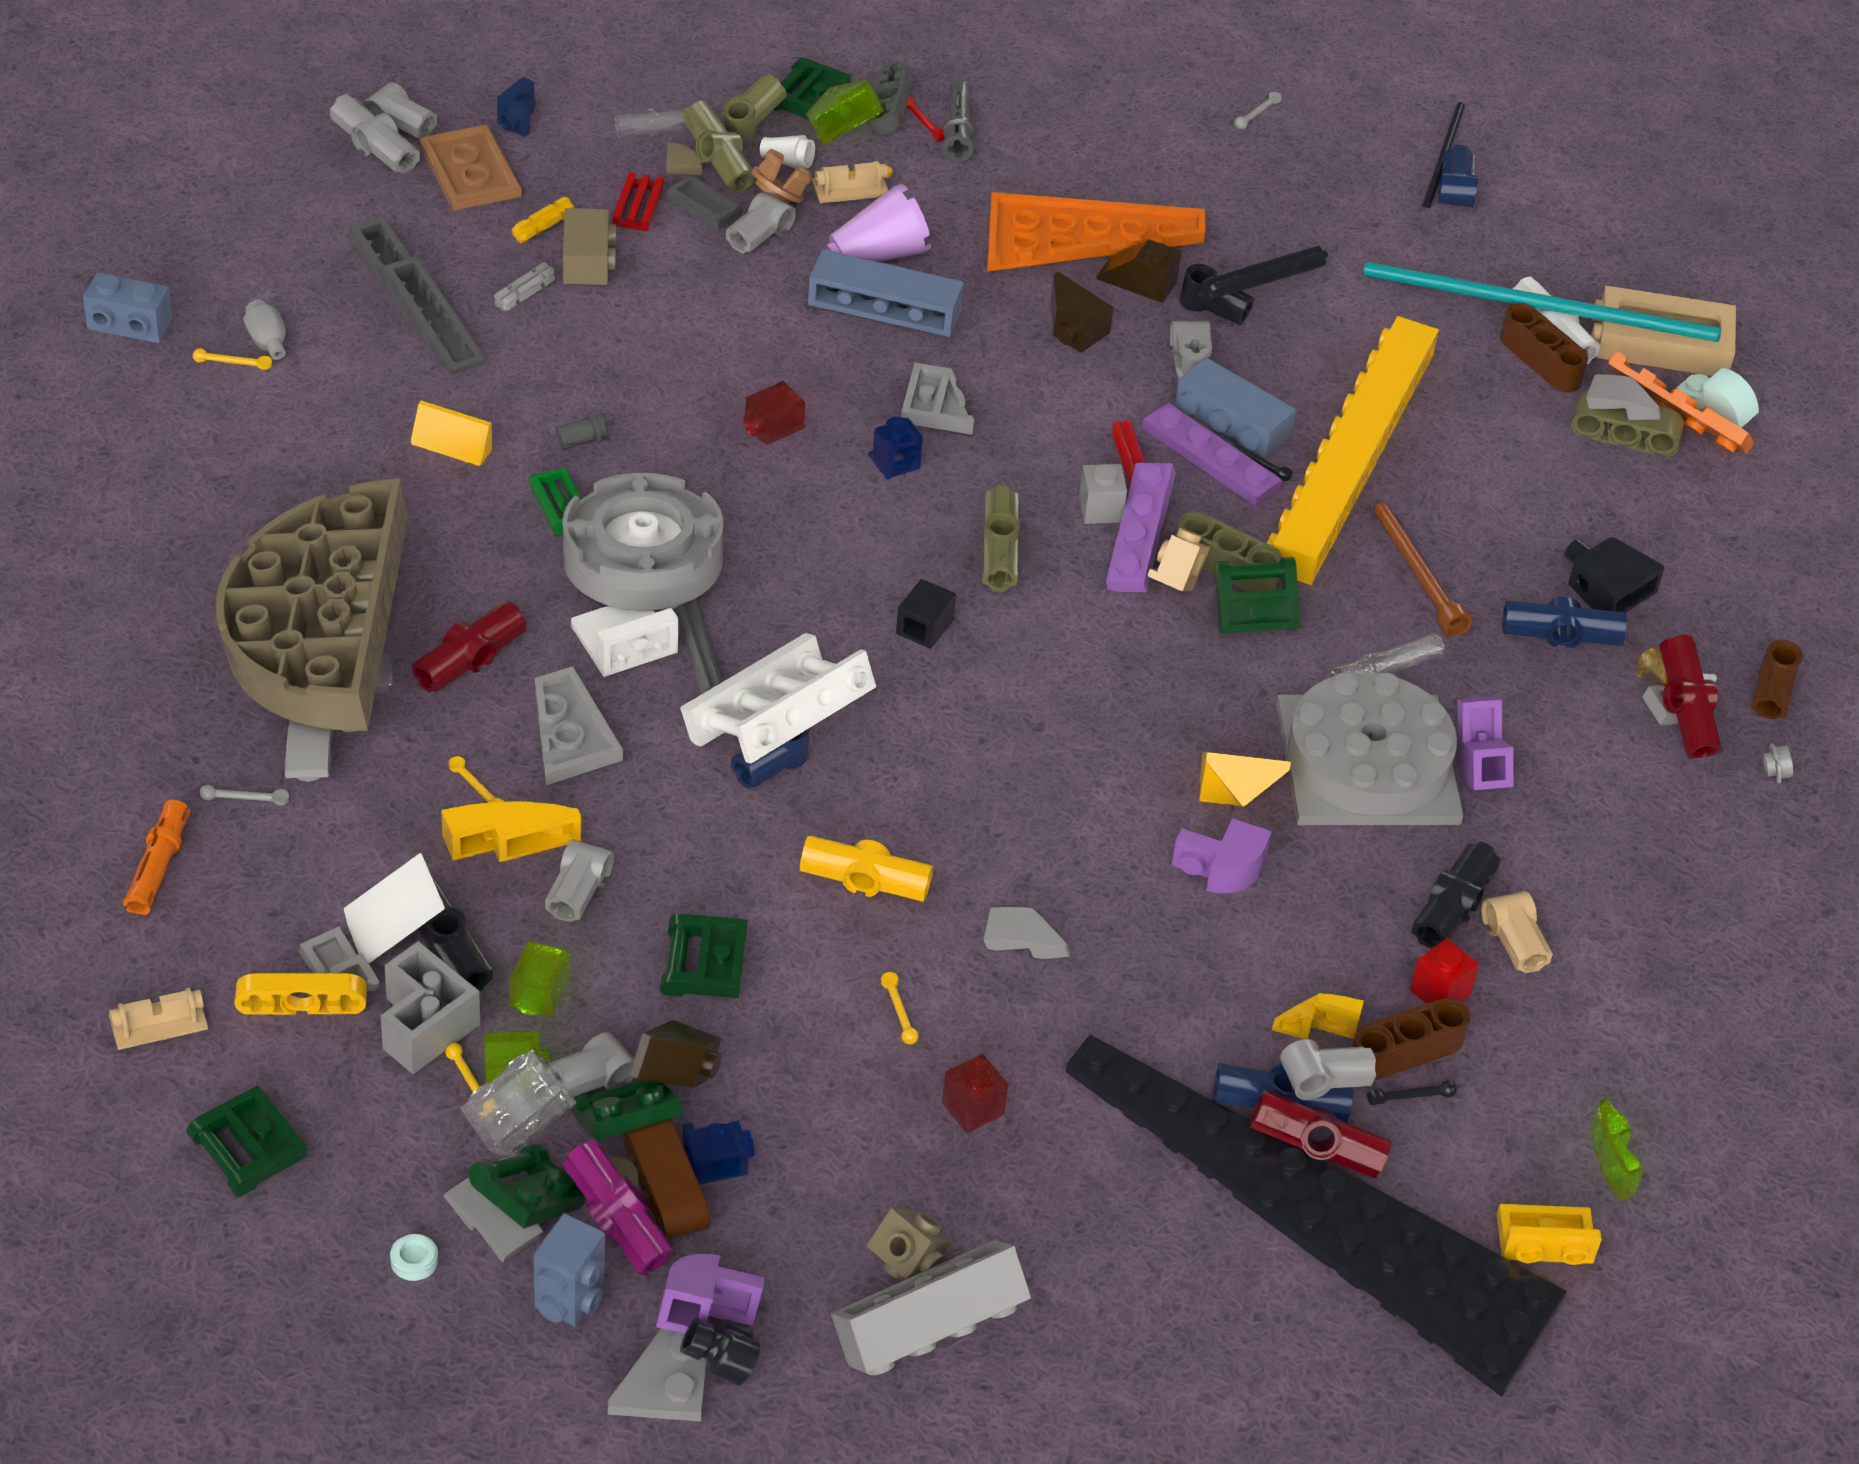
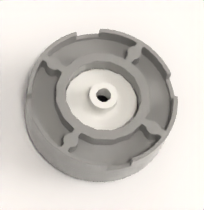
M628 473L608 477L595 482L594 492L580 501L579 497L575 495L564 511L562 525L565 572L577 589L603 604L625 611L675 609L678 605L687 603L706 592L715 583L722 570V512L716 501L707 492L702 493L701 498L685 490V480L656 473Z

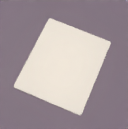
M419 853L344 908V912L358 953H362L367 962L370 963L443 911L445 907L423 855Z

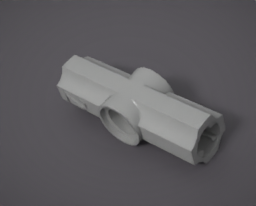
M348 94L338 97L335 104L330 108V119L351 135L354 146L358 150L362 149L365 151V156L374 154L393 171L400 172L401 174L414 169L415 165L420 161V151L398 133L395 122L388 114L381 113L375 115L355 97H350Z

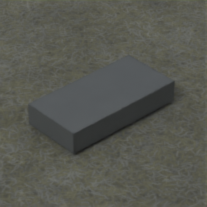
M691 175L665 190V199L717 231L740 217L743 213L741 205Z

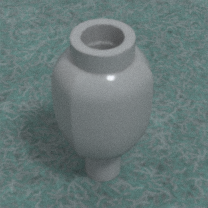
M264 300L250 302L246 306V314L243 317L250 337L260 349L269 351L272 359L279 360L283 358L286 353L282 345L285 340L286 328L280 313Z

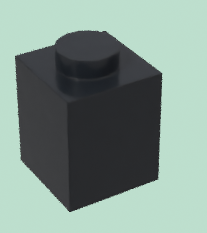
M920 579L898 607L896 634L932 649L954 620L956 593Z

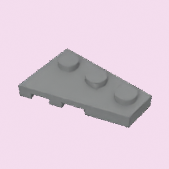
M573 666L535 678V695L545 785L623 761V748Z

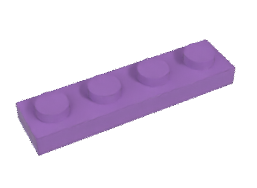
M1169 402L1143 419L1142 429L1254 506L1259 505L1281 489L1282 479Z
M1173 463L1135 464L1106 578L1108 590L1147 593L1150 577L1147 575L1149 570L1153 569L1176 476Z

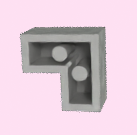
M419 941L384 965L386 997L394 1006L381 1014L383 1050L412 1074H415L442 1054L450 1043H457L480 1026L479 991Z

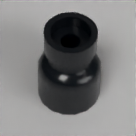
M697 1317L691 1322L683 1336L680 1352L696 1360L705 1358L711 1373L740 1386L748 1379L757 1363L760 1343L753 1340L754 1333L728 1319L717 1333L714 1325Z

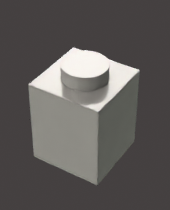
M1083 465L1079 501L1084 524L1121 523L1127 495L1122 465Z

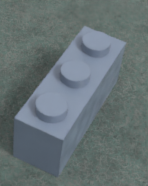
M1207 357L1179 378L1175 405L1181 408L1184 413L1193 415L1207 423L1216 432L1234 437L1247 450L1254 451L1266 458L1292 436L1297 409Z

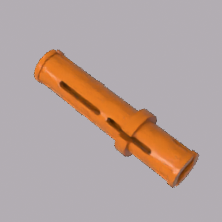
M168 800L164 803L157 824L147 834L145 853L141 858L132 884L123 900V907L127 906L126 910L128 912L148 915L170 859L181 847V833L191 810L187 809V805L179 800Z

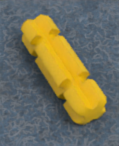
M562 197L556 200L554 204H549L530 215L528 219L518 222L512 228V235L516 237L518 242L524 243L563 220L565 208H575V206L568 197Z

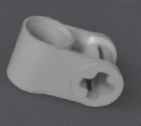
M1171 321L1170 346H1173L1171 354L1174 355L1178 378L1182 377L1205 357L1208 358L1211 355L1212 343L1209 321Z

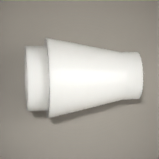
M805 135L764 137L760 144L761 158H765L766 153L770 149H774L784 155L782 164L793 169H797L799 166L810 168L814 160L815 144L813 140L807 139Z

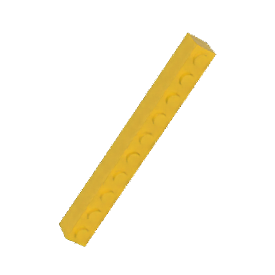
M1397 316L1391 328H1384L1378 343L1379 350L1373 349L1366 365L1367 372L1361 371L1354 387L1355 394L1349 393L1342 408L1343 416H1336L1329 433L1330 440L1325 438L1322 440L1317 454V463L1310 462L1304 478L1305 485H1298L1291 502L1292 509L1285 508L1278 525L1279 533L1272 532L1267 544L1279 550L1282 557L1295 558L1297 581L1312 585L1434 355L1439 329Z

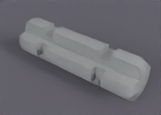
M541 262L532 270H529L508 284L507 287L494 294L495 306L504 312H508L517 306L516 301L519 303L523 302L541 290V285L545 287L555 280L554 268L546 262Z

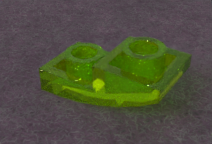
M1606 1098L1599 1101L1591 1125L1592 1142L1603 1176L1618 1200L1623 1201L1635 1196L1643 1170L1637 1157L1626 1149L1632 1133L1627 1119L1623 1114L1617 1112Z

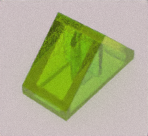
M865 79L828 88L807 111L806 115L820 142L824 145L884 110L869 81Z

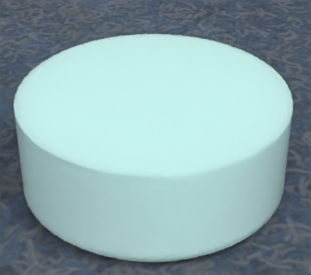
M405 1235L399 1238L391 1248V1267L396 1275L405 1280L416 1281L430 1276L437 1268V1246L432 1239L425 1235Z

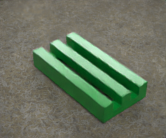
M566 468L529 476V486L554 535L562 534L563 515L567 507L554 480H560L570 501L575 495L579 497V501L582 499ZM541 483H545L562 519H559Z

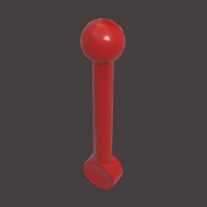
M909 96L906 109H910L929 129L932 137L937 142L943 141L945 137L942 128H936L915 105L914 98Z

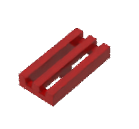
M629 172L613 214V224H616L618 227L648 231L664 188V178L657 177L656 181L653 182L650 181V175L643 174L640 180L636 179V173ZM638 187L628 217L623 219L633 189ZM650 189L652 192L641 222L636 221L646 190Z

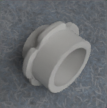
M1774 743L1770 744L1769 752L1762 754L1764 769L1767 777L1776 776L1777 783H1781V779L1793 777L1790 751L1787 745L1776 747Z

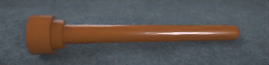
M1384 502L1376 504L1374 507L1375 515L1438 609L1437 624L1444 635L1450 637L1466 633L1472 625V617L1462 604L1451 602L1389 506Z

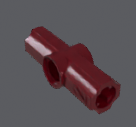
M509 601L506 604H500L470 625L465 621L457 622L447 631L441 645L412 663V674L416 677L419 685L431 693L432 691L437 692L468 670L478 673L481 671L478 669L484 664L488 666L493 662L497 650L526 631V620L521 615L519 608Z
M1681 634L1673 638H1666L1659 644L1668 680L1663 690L1665 709L1677 716L1688 759L1714 756L1722 750L1713 715L1718 701L1717 688L1712 681L1704 680L1692 635Z
M1264 1089L1263 1093L1259 1096L1250 1121V1128L1302 1148L1313 1159H1329L1375 1179L1382 1172L1391 1147V1140L1340 1120L1328 1109H1313L1267 1089ZM1318 1126H1325L1332 1130L1330 1137L1324 1141H1315L1308 1135L1312 1129Z

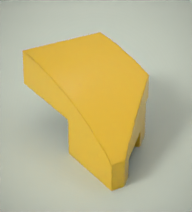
M1319 993L1276 1017L1272 1030L1301 1039H1308L1312 1027L1354 1039L1364 1001L1346 996Z

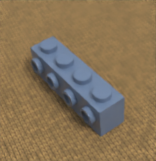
M822 249L809 277L808 305L951 337L962 310L964 282Z

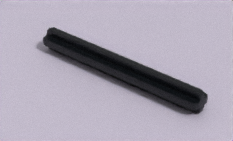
M1314 246L1206 278L1202 281L1203 288H1200V293L1202 296L1206 295L1208 300H1214L1323 267L1326 264L1325 258L1328 257V252L1326 250L1323 251L1320 246Z

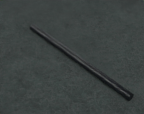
M1458 102L1422 207L1430 209L1443 170L1445 151L1451 149L1465 108L1463 102Z

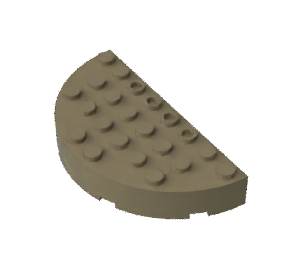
M401 478L348 486L349 493L327 499L326 495L322 494L293 507L256 532L248 540L250 547L241 556L235 555L227 566L217 590L215 607L216 619L228 663L242 689L253 700L269 711L288 720L308 726L342 730L344 732L368 731L409 518Z

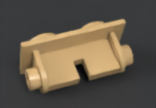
M879 161L854 164V174H849L848 165L821 167V171H815V178H812V184L819 204L881 197L888 191L884 178L888 176L886 164H880Z
M190 987L185 988V991L159 996L160 1002L152 1004L150 999L124 1005L118 1003V1008L109 1010V1018L118 1050L208 1030L200 990L191 992Z

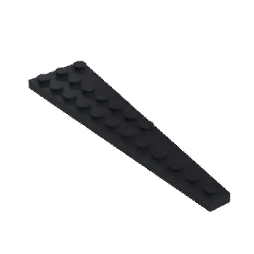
M1092 1035L1086 1038L1067 1062L1066 1073L1109 1105L1122 1111L1124 1116L1137 1126L1150 1130L1162 1139V1144L1175 1154L1179 1152L1197 1165L1199 1172L1210 1180L1213 1178L1233 1192L1232 1196L1325 1266L1334 1269L1340 1277L1356 1289H1363L1381 1302L1380 1307L1394 1317L1396 1315L1401 1317L1417 1329V1334L1431 1345L1436 1343L1455 1358L1454 1362L1501 1397L1564 1301L1566 1290L1324 1160L1313 1159L1306 1154L1304 1149L1250 1128V1120Z

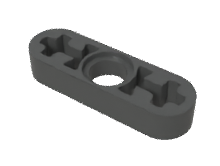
M904 61L891 62L882 67L878 73L866 114V119L875 135L883 136L890 134L901 125L913 83L909 67Z

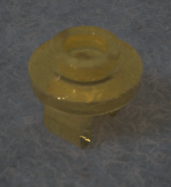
M1652 646L1637 660L1636 664L1640 668L1636 675L1642 679L1651 672L1663 685H1666L1668 680L1660 648L1657 650Z

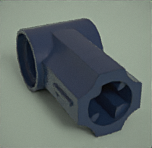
M1455 145L1452 149L1445 151L1438 195H1440L1438 203L1466 207L1474 206L1478 176H1474L1475 154L1468 150V146Z
M809 728L751 764L745 762L742 751L731 758V768L735 772L737 780L747 789L751 786L755 788L785 768L793 769L802 766L808 757Z

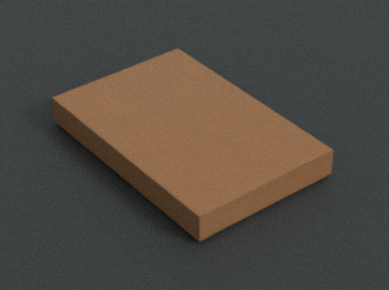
M488 125L419 138L420 148L453 211L522 197V188Z

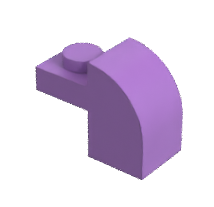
M1498 696L1457 699L1458 735H1456L1457 748L1455 758L1464 783L1473 790L1514 787L1513 746L1502 739V699Z
M1232 818L1222 841L1181 828L1176 838L1171 866L1180 868L1189 875L1207 877L1206 891L1214 893L1241 891L1252 885L1258 878L1267 858L1272 831Z
M693 1254L682 1257L674 1262L669 1270L656 1327L685 1334L695 1318L698 1317L707 1322L708 1316L753 1326L765 1277L719 1267V1255Z

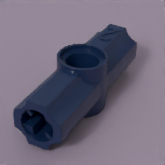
M1558 597L1551 600L1548 604L1505 601L1502 632L1511 635L1547 638L1548 643L1552 647H1557L1558 644L1566 645V648L1569 649L1576 647L1581 642L1623 646L1627 614L1625 612L1581 608L1579 602L1570 597Z
M1222 1063L1218 1064L1213 1085V1101L1255 1108L1259 1096L1263 1093L1264 1089H1267L1313 1109H1328L1338 1119L1345 1122L1349 1120L1353 1101V1087L1331 1088L1319 1098L1301 1100L1296 1096L1283 1064L1273 1066L1269 1072Z

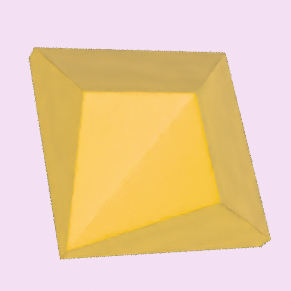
M1202 752L1199 801L1244 807L1290 770L1291 762Z

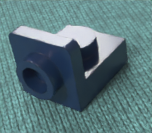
M522 77L497 97V124L502 125L508 131H514L524 137L530 134V115L536 105L534 98L535 82Z

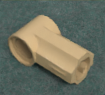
M1523 891L1483 900L1481 906L1482 920L1485 925L1489 924L1492 931H1489V934L1492 937L1499 936L1516 970L1522 971L1525 974L1539 971L1545 965L1550 964L1553 953L1536 924V907L1528 892Z

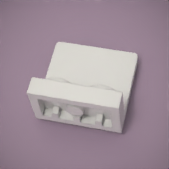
M606 606L571 618L572 629L603 677L678 653V617L672 608L655 613L654 610L625 611L613 606Z

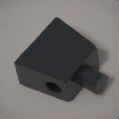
M1609 537L1593 548L1580 538H1577L1569 544L1565 551V557L1574 563L1568 584L1591 609L1626 613L1658 592L1665 567L1617 538Z

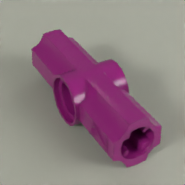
M592 1139L587 1143L578 1145L568 1153L562 1165L588 1200L587 1209L599 1227L610 1238L616 1240L637 1272L645 1276L667 1263L675 1250L647 1212L650 1208L642 1194L628 1178L622 1177L600 1144Z

